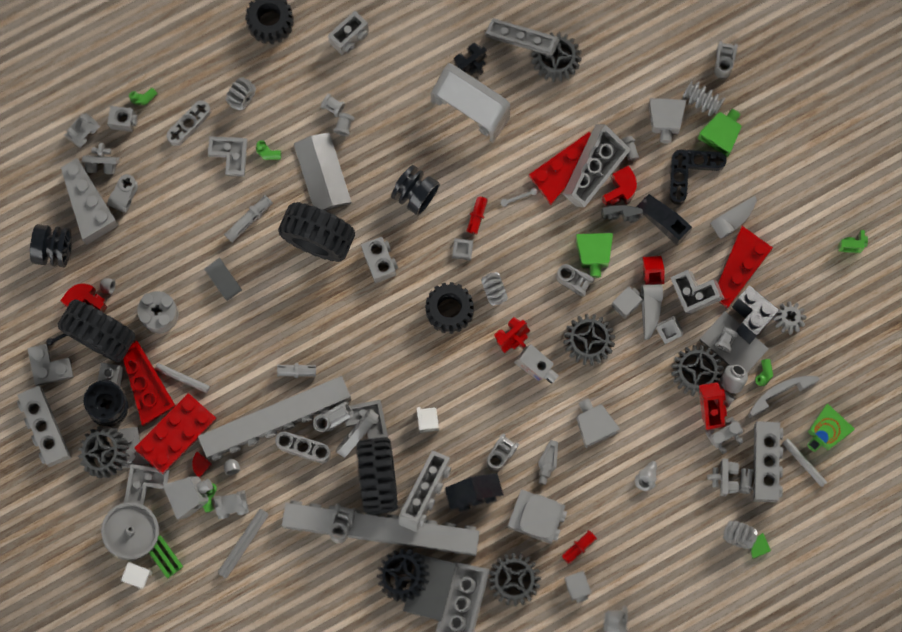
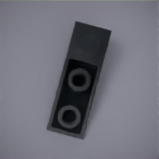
M650 194L636 206L642 209L643 215L677 246L691 232L692 226Z

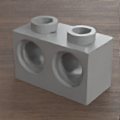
M379 237L361 244V249L375 283L396 276L395 270L398 269L395 258H390L388 252H391L388 241L384 242L383 237ZM375 247H380L382 252L380 254H373L372 250ZM382 264L389 266V269L385 272H381L378 268Z

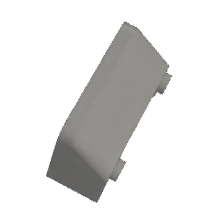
M448 63L445 66L431 92V103L446 105L448 103L477 122L479 131L485 136L490 135V141L493 143L510 120L511 104L504 97L455 65Z

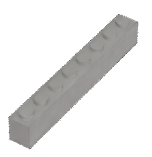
M342 376L201 434L198 438L207 459L215 461L222 458L223 454L229 451L230 453H235L241 450V446L246 444L251 446L258 443L260 438L265 436L266 438H271L277 435L279 430H290L298 422H309L313 420V416L324 414L343 402L349 404L351 397Z

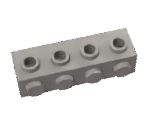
M433 450L431 451L399 514V525L415 532L418 531L420 526H424L427 519L426 513L428 510H432L435 504L434 497L436 494H440L443 488L442 481L444 478L447 479L451 472L449 467L450 457Z

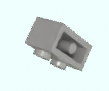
M354 11L328 35L329 43L341 55L345 52H350L359 39L363 40L368 35V23Z

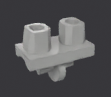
M99 143L98 148H92L91 150L92 153L98 154V156H82L86 172L97 173L98 163H104V173L114 174L116 164L120 162V157L104 156V154L111 155V149H105L104 143Z
M722 459L720 461V474H718L719 468L713 467V474L707 475V480H713L712 487H718V480H720V496L738 493V481H728V474L738 475L739 463L728 462V459Z

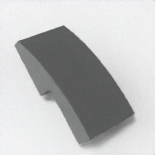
M609 206L602 208L601 214L603 220H615L622 215L623 222L629 221V223L640 220L643 210L632 206Z
M220 258L204 268L226 301L242 291Z

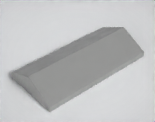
M330 133L311 135L294 143L312 205L327 211L350 204L351 199Z
M454 562L457 566L442 621H438L436 632H474L490 570Z

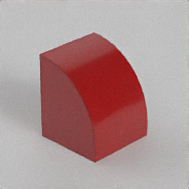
M662 256L642 257L645 285L665 284V269Z

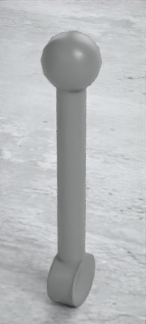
M532 188L531 191L511 199H502L501 206L506 207L508 203L529 195H536L538 190Z

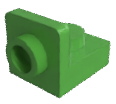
M865 230L859 232L858 240L853 237L841 239L838 245V252L862 253L868 245V236H865Z

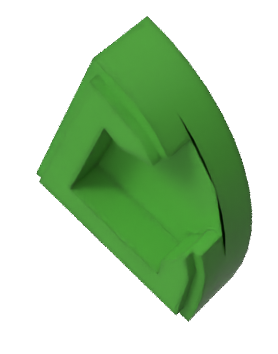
M764 533L757 536L756 542L751 548L752 559L771 551Z

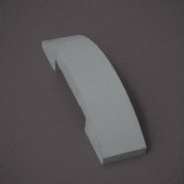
M796 377L774 386L755 403L748 417L752 418L767 410L769 406L766 401L794 386H797L801 392L816 384L820 380L819 377Z

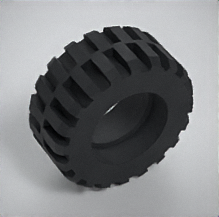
M294 202L288 206L278 228L281 238L294 247L313 256L341 262L346 258L355 237L354 228L343 219L323 209L300 202Z
M76 299L69 303L58 322V329L115 362L123 360L135 339V333L128 327L102 311Z
M387 437L358 441L356 445L364 512L367 514L396 511L398 509L391 440Z

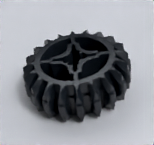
M401 549L400 553L397 550H393V556L387 554L388 561L381 560L384 567H378V570L382 572V574L377 575V578L382 579L378 585L383 587L382 592L387 593L388 598H394V601L397 602L400 599L402 602H406L408 597L409 600L413 601L414 595L420 596L419 590H426L423 584L429 583L425 579V577L430 576V573L425 571L429 566L424 564L425 559L423 557L419 558V553L415 552L413 554L411 549H408L407 552L405 549ZM401 562L398 568L393 569L396 564ZM412 562L416 567L417 575H413L411 572ZM405 573H406V575H408V576H410V577L405 576V577H402V578H401V576H399V575H397V574H405ZM391 575L395 577V589L391 584ZM414 582L412 586L406 589L408 583Z

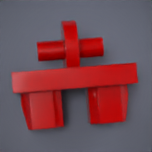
M513 317L508 322V326L511 329L508 333L501 329L494 334L500 349L506 353L511 348L515 350L518 346L522 349L526 348L524 341L528 338L527 334L530 332V329L523 319L520 321Z

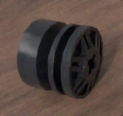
M411 165L397 180L391 193V198L394 200L399 199L400 204H404L409 199L407 209L419 216L436 195L440 183L431 176L421 181L424 172L422 170L417 172L418 168Z
M35 225L30 242L31 263L46 265L50 257L52 266L55 267L58 264L59 267L65 268L72 250L70 228L64 227L61 230L57 226L52 234L49 225Z
M108 380L97 381L90 385L84 394V408L93 422L99 426H117L127 416L128 401L116 383ZM106 403H109V409H106Z

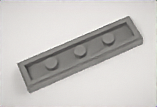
M492 18L485 33L488 38L549 56L553 55L559 42L556 36Z

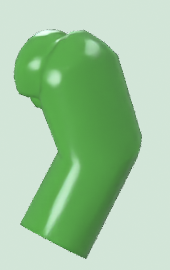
M151 87L145 94H138L136 91L131 92L129 99L135 105H147L158 93Z
M263 140L256 143V151L263 159L281 160V150H270Z
M771 359L761 361L763 371L755 378V382L759 386L767 385L773 378Z
M213 483V489L206 492L209 501L203 506L205 513L214 510L211 500L217 491V487Z

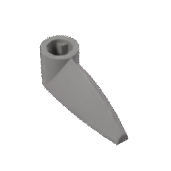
M755 196L710 223L720 239L734 232L745 222L756 204L757 199Z
M661 284L641 286L644 340L651 338L659 321L663 300Z

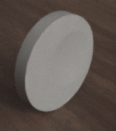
M133 502L122 503L111 509L105 516L101 528L102 540L107 550L118 558L124 560L142 558L154 548L158 540L159 526L157 519L151 510L144 505Z

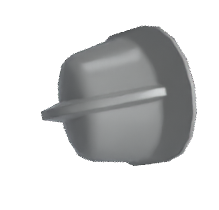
M626 605L623 606L622 610L607 611L605 613V632H627L628 609Z

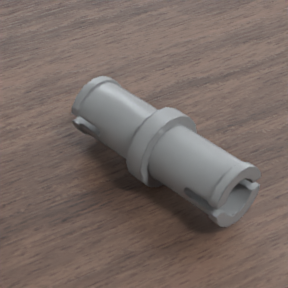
M295 363V365L277 364V377H316V365H299V363Z

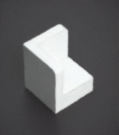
M417 407L420 433L439 431L436 408L421 409V407Z
M128 562L121 581L143 589L148 576L152 575L153 572Z

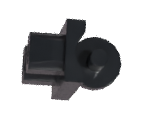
M474 42L467 48L471 55L469 58L466 59L462 53H459L453 58L456 67L465 73L469 71L471 75L476 72L482 75L484 73L482 67L486 65L483 59L487 57V50L484 46L481 48Z

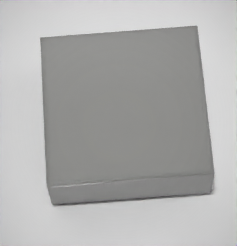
M454 238L452 258L471 260L473 240Z

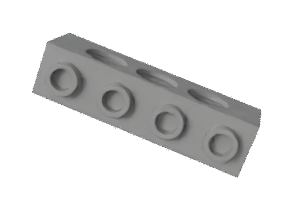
M38 385L18 394V407L21 412H25L27 418H24L27 428L32 429L34 435L31 438L34 445L40 448L41 453H39L41 462L52 467L70 459V453L43 389ZM38 405L40 407L39 412L32 414L31 409ZM41 423H46L47 428L44 431L39 432V425ZM49 440H53L54 446L51 449H46V443Z
M756 422L754 424L753 502H777L779 498H782L783 488L779 486V478L783 476V467L780 466V459L783 458V447H780V440L783 439V428H780V422ZM764 439H771L774 443L773 447H767L764 444ZM764 458H771L773 460V466H766L764 464ZM764 477H770L773 480V485H765L763 482Z

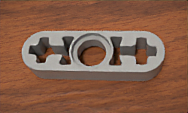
M196 102L168 130L167 139L171 145H181L210 116L211 109L207 102ZM199 107H201V108H204V107H205V111H206V112H205V113H203V112H200V113H199L198 108H199ZM187 119L194 121V125L190 128L184 126V121ZM179 133L180 138L172 140V134L177 135Z
M371 409L368 410L340 443L336 452L345 458L376 422L378 414Z

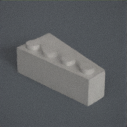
M605 124L595 125L564 190L563 195L576 207H585L631 150Z
M78 158L61 167L84 243L88 245L118 227V223Z

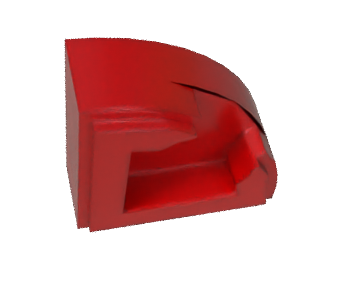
M197 451L192 460V467L195 475L201 478L212 463Z

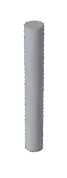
M157 363L155 367L156 371L205 393H208L210 386L162 364Z
M789 439L782 443L821 487L827 483Z

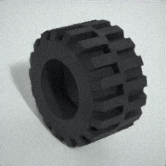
M287 0L250 1V8L247 7V15L245 17L251 35L255 36L257 41L262 40L264 44H267V41H269L270 45L274 44V41L282 42L281 38L286 39L288 33L292 32V26H294L291 6L287 3ZM267 12H276L280 15L279 21L274 25L266 26L259 22L261 16Z
M445 282L440 287L437 285L434 287V291H430L429 297L426 299L427 318L437 331L439 329L442 333L449 332V334H454V331L460 332L463 327L466 328L472 320L474 312L472 296L460 284L456 286L454 282H450V285H446ZM446 299H454L460 303L461 311L454 317H444L438 311L439 304Z

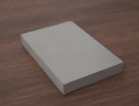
M724 311L700 338V341L708 348H711L713 353L716 352L717 356L728 366L740 365L748 373L769 348L757 338L749 344L739 335L733 341L731 352H725L717 348L715 343L719 341L723 333V327L736 331L741 325Z

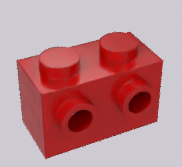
M718 382L699 385L701 415L706 430L725 427L727 410L723 401H726L724 389H720Z

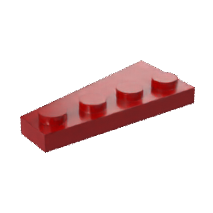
M590 131L529 174L530 179L550 205L565 190L591 136Z
M741 226L718 282L724 299L719 301V303L726 308H729L773 249L772 246L744 226Z
M139 342L132 343L123 360L141 424L145 426L172 410L176 405Z

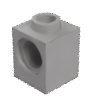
M110 106L107 123L110 129L133 132V127L137 125L138 116L132 108ZM122 116L128 117L125 122H119Z
M628 286L612 302L611 306L626 319L641 304L642 295L635 288L631 289Z
M675 315L658 323L656 326L665 344L683 335V330Z
M101 362L97 381H112L120 387L124 369L120 365Z
M584 571L566 576L564 580L571 600H577V603L588 600L591 590Z

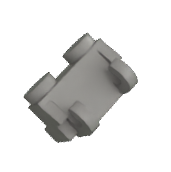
M84 113L66 130L67 132L64 136L81 148L87 141L85 137L89 133L94 134L100 125L87 113Z
M733 417L725 420L727 424H731L714 433L713 429L705 432L715 448H719L722 454L727 452L725 447L723 448L722 443L734 437L738 444L743 443L742 438L738 436V434L743 433V430L738 421H735Z
M245 490L225 496H214L218 519L228 518L230 513L237 512L238 515L249 513Z

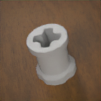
M327 94L320 108L327 109L334 113L335 117H338L345 103L343 101L339 102L332 98L331 94Z
M339 113V120L333 132L348 137L351 122L355 118L346 113Z
M723 327V333L719 341L715 343V346L725 352H731V346L734 339L738 337V333L730 328Z

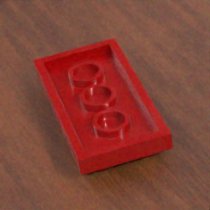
M188 393L134 448L164 475L199 439L198 436L204 434L217 418Z

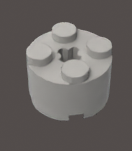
M154 291L146 293L138 304L137 313L140 321L153 333H165L174 327L178 321V308L173 299L164 292ZM158 309H160L162 312H159L156 316L155 312H157Z

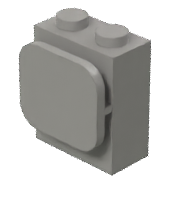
M521 489L508 528L552 544L553 540L557 541L561 531L557 529L559 522L564 523L567 511H564L565 505Z

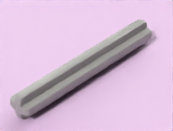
M258 510L219 569V575L224 578L229 576L268 517L266 511Z

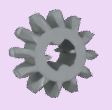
M238 78L227 92V103L239 111L245 109L255 95V85L248 79Z
M489 273L482 277L481 281L485 293L492 306L507 301L508 296L499 273Z
M790 301L787 302L786 306L783 303L780 304L777 316H774L773 320L779 321L775 327L779 328L782 326V333L786 329H788L789 335L793 333V329L798 333L800 327L805 326L802 320H806L807 316L801 315L804 312V308L798 310V303L794 307H792ZM788 314H789V317H790L791 315L794 317L793 320H792V322H791V319H790L789 321L786 319V317L788 316Z
M729 521L725 527L723 538L735 546L751 549L756 542L758 532L753 527L748 526V524Z

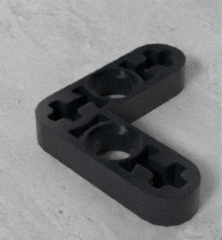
M675 151L671 158L669 193L671 202L676 205L685 202L688 189V169L720 171L726 165V156L721 152ZM678 155H682V158L685 159L682 161L681 168H678V160L675 159L678 158ZM702 156L704 163L701 165L696 164L694 157ZM707 156H710L709 160H711L709 165H706L708 161ZM716 157H718L719 160L723 162H721L720 165H716V162L712 161H714ZM682 173L685 179L682 182H678L674 179V175ZM677 186H684L680 188V195L683 196L678 200L673 195L677 192Z

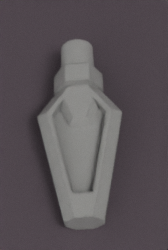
M549 441L538 462L540 467L539 484L546 485L551 472L557 467V441Z

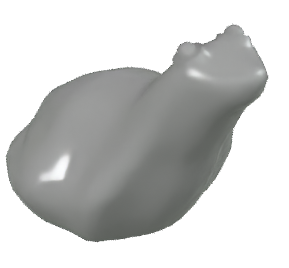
M655 461L648 463L635 476L636 487L640 490L650 491L655 487V481L657 480V463Z

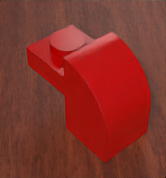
M630 166L612 174L611 179L616 189L603 195L602 201L605 207L608 205L614 206L620 203L621 199H623L625 204H628L633 199L637 188V180Z
M85 283L72 286L60 300L66 307H68L72 300L76 299L86 304L89 303L103 313L108 308L104 303L105 299L95 294L97 290L94 286Z

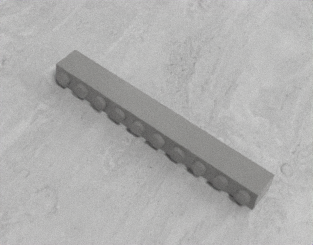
M291 500L290 503H285L282 527L330 535L329 529L335 506H329V509L321 508L322 505L310 503V506H304L300 501ZM356 510L348 533V538L476 556L480 531L476 530L474 526L457 528V524L445 523V526L437 525V521L426 520L424 526H420L418 531L415 532L399 525V516L387 514V517H381L379 513L360 514V510ZM336 529L333 532L334 536L342 537L344 534L342 529Z

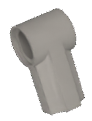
M343 402L326 413L317 415L313 420V426L318 432L332 431L336 426L352 418L353 411L346 402ZM324 418H325L326 421H327V426H326V427L323 426V420H324Z

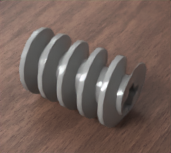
M692 80L685 90L682 100L689 98V105L696 102V109L702 106L701 112L704 113L709 110V117L713 114L716 115L723 105L725 98L719 101L718 93L712 97L713 90L706 93V86L699 89L700 83L697 82L695 85H692Z

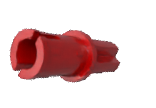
M477 197L473 212H470L471 217L466 232L478 234L488 202L485 197Z
M588 530L586 534L577 542L574 541V544L562 554L563 560L570 564L581 553H585V549L597 540L596 536Z

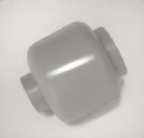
M740 365L727 366L720 377V385L728 393L741 392L748 380L746 370Z

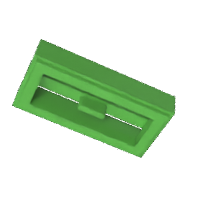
M160 535L154 547L171 569V572L168 573L153 550L149 554L168 579L184 566ZM159 542L162 543V545L165 547L167 552L170 554L172 559L177 564L176 568H174L169 559L158 546Z

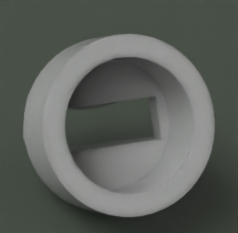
M105 278L101 280L100 289L104 293L112 294L116 286L114 279Z
M229 459L224 464L226 475H233L241 471L239 463L234 459Z

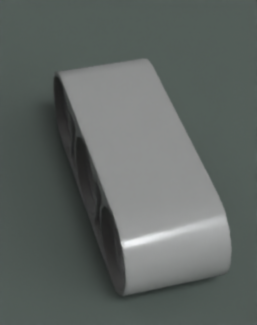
M280 432L276 437V445L283 452L318 463H326L331 458L330 449L323 443L289 432ZM284 437L290 439V443L287 446L280 445V441ZM302 443H306L309 446L305 452L298 450L299 445ZM325 449L327 455L324 458L317 457L318 450Z

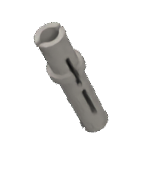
M264 195L254 206L251 205L246 214L224 235L233 243L257 218L260 219L262 217L261 214L273 202Z

